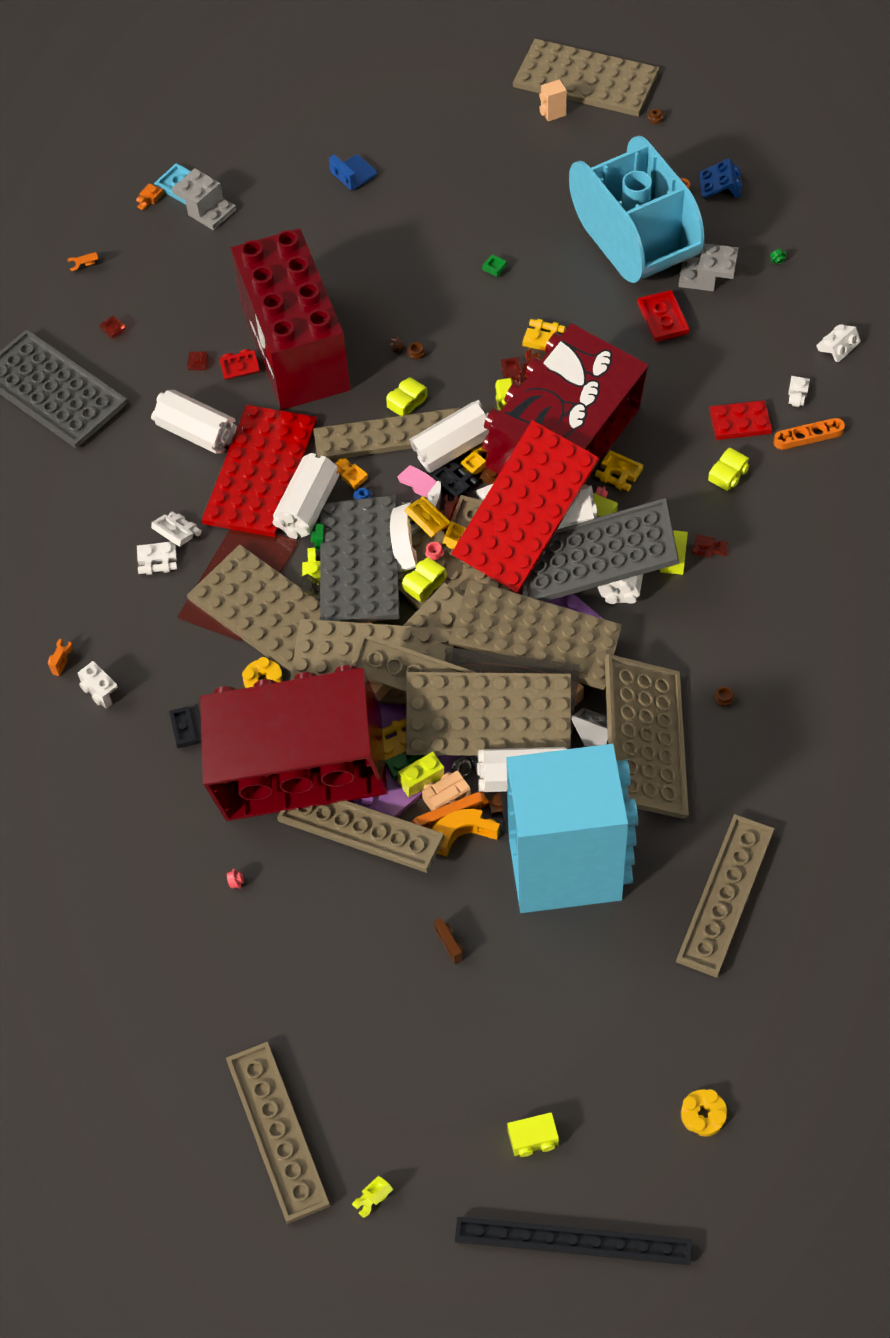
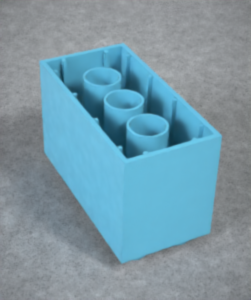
M613 744L506 757L508 832L520 913L622 901L623 885L633 883L631 865L635 864L633 846H636L635 826H638L635 799H629L627 786L631 785L628 760H616Z

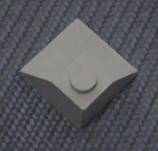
M583 707L572 716L571 720L585 746L608 744L606 715Z

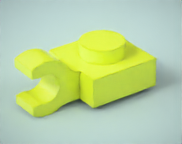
M308 548V562H302L303 583L320 582V561H317L315 548Z
M377 1176L361 1191L363 1195L357 1198L352 1205L356 1209L364 1205L359 1214L365 1218L370 1214L372 1204L377 1205L385 1200L393 1188L387 1181Z

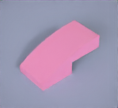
M411 465L397 476L400 483L412 487L416 494L428 498V493L437 482L423 471Z

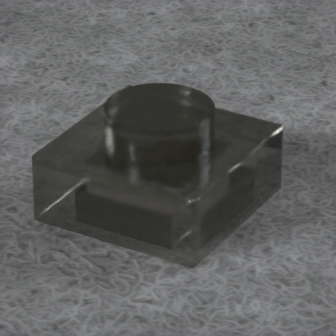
M307 573L301 577L303 583L302 590L305 594L319 599V580Z

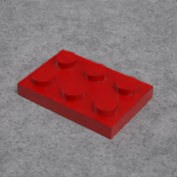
M672 290L637 299V304L654 342L689 334V327Z
M765 400L710 406L709 412L716 440L767 435L772 432Z

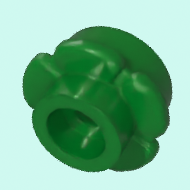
M782 248L773 251L770 254L771 262L781 264L786 260L787 252H784Z

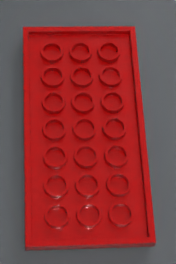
M246 405L202 517V523L276 537L278 527L272 523L274 520L273 514L302 458L306 454L314 432L313 428L317 424V417Z
M532 420L451 555L518 594L600 460L599 457Z

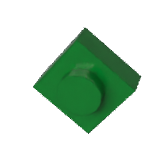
M492 254L482 265V270L498 277L507 266V261Z
M316 524L315 531H311L310 542L314 543V548L320 551V543H323V524Z

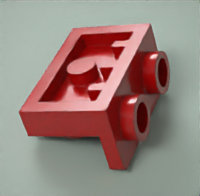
M244 349L239 354L227 353L219 358L224 380L260 372L255 350Z

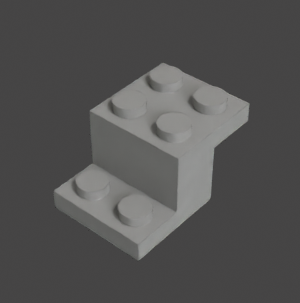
M196 168L172 187L173 194L186 201L188 215L212 230H215L236 211V205L223 198L220 183Z
M704 243L700 258L692 257L683 261L679 287L714 291L716 277L733 279L738 247Z

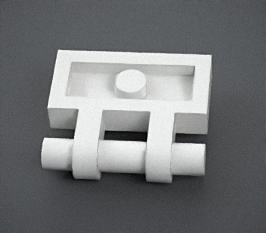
M170 512L169 516L163 515L152 522L151 526L152 529L179 547L193 539V534L200 536L202 532L195 523L188 522L184 516L174 512Z
M171 541L137 546L138 573L151 575L153 572L163 571L167 573L170 570H176L177 563L173 562L177 561L176 544Z

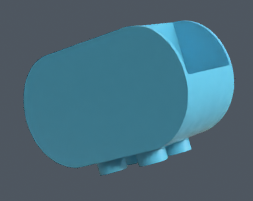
M642 136L633 137L628 143L627 153L592 168L583 161H577L571 165L569 187L577 215L585 230L624 279L632 283L638 282L701 253L704 246V227L698 205L690 190L647 139Z

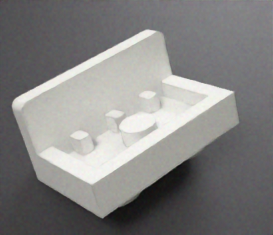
M839 324L817 344V348L820 352L832 353L835 362H840L861 340L856 327Z
M92 661L78 672L81 681L79 685L85 693L90 692L92 694V699L97 705L102 704L108 709L113 705L109 694L116 690L118 686Z

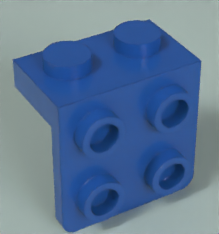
M336 155L329 157L331 173L351 191L377 175L376 170L359 155H354L344 162Z
M728 158L701 171L699 177L702 197L708 198L727 188L735 198L742 196L741 188L743 184L740 179L741 170L739 166H735L731 159Z

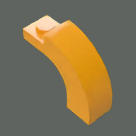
M462 809L449 813L441 818L432 828V830L444 833L445 836L437 854L447 857L452 843L459 836L468 833L479 834L498 840L500 824L492 819H483V811L477 809Z

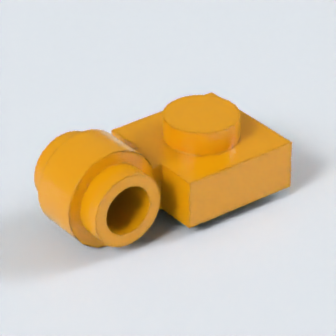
M346 458L339 459L334 463L338 467L337 473H339V476L353 489L358 488L368 479V474L356 464L351 466Z

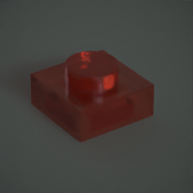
M113 315L99 325L100 330L111 339L125 330L124 324Z
M189 352L188 370H206L207 352Z

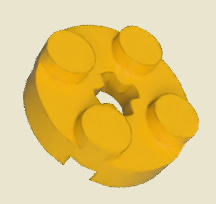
M261 657L250 663L242 673L245 688L253 687L254 683L259 681L258 679L262 675H266L267 679L282 682L283 676L280 666L266 657Z
M696 1090L683 1100L681 1119L689 1131L698 1133L700 1136H711L721 1130L726 1121L727 1108L723 1099L714 1090ZM700 1108L710 1111L707 1118H704L703 1115H698Z

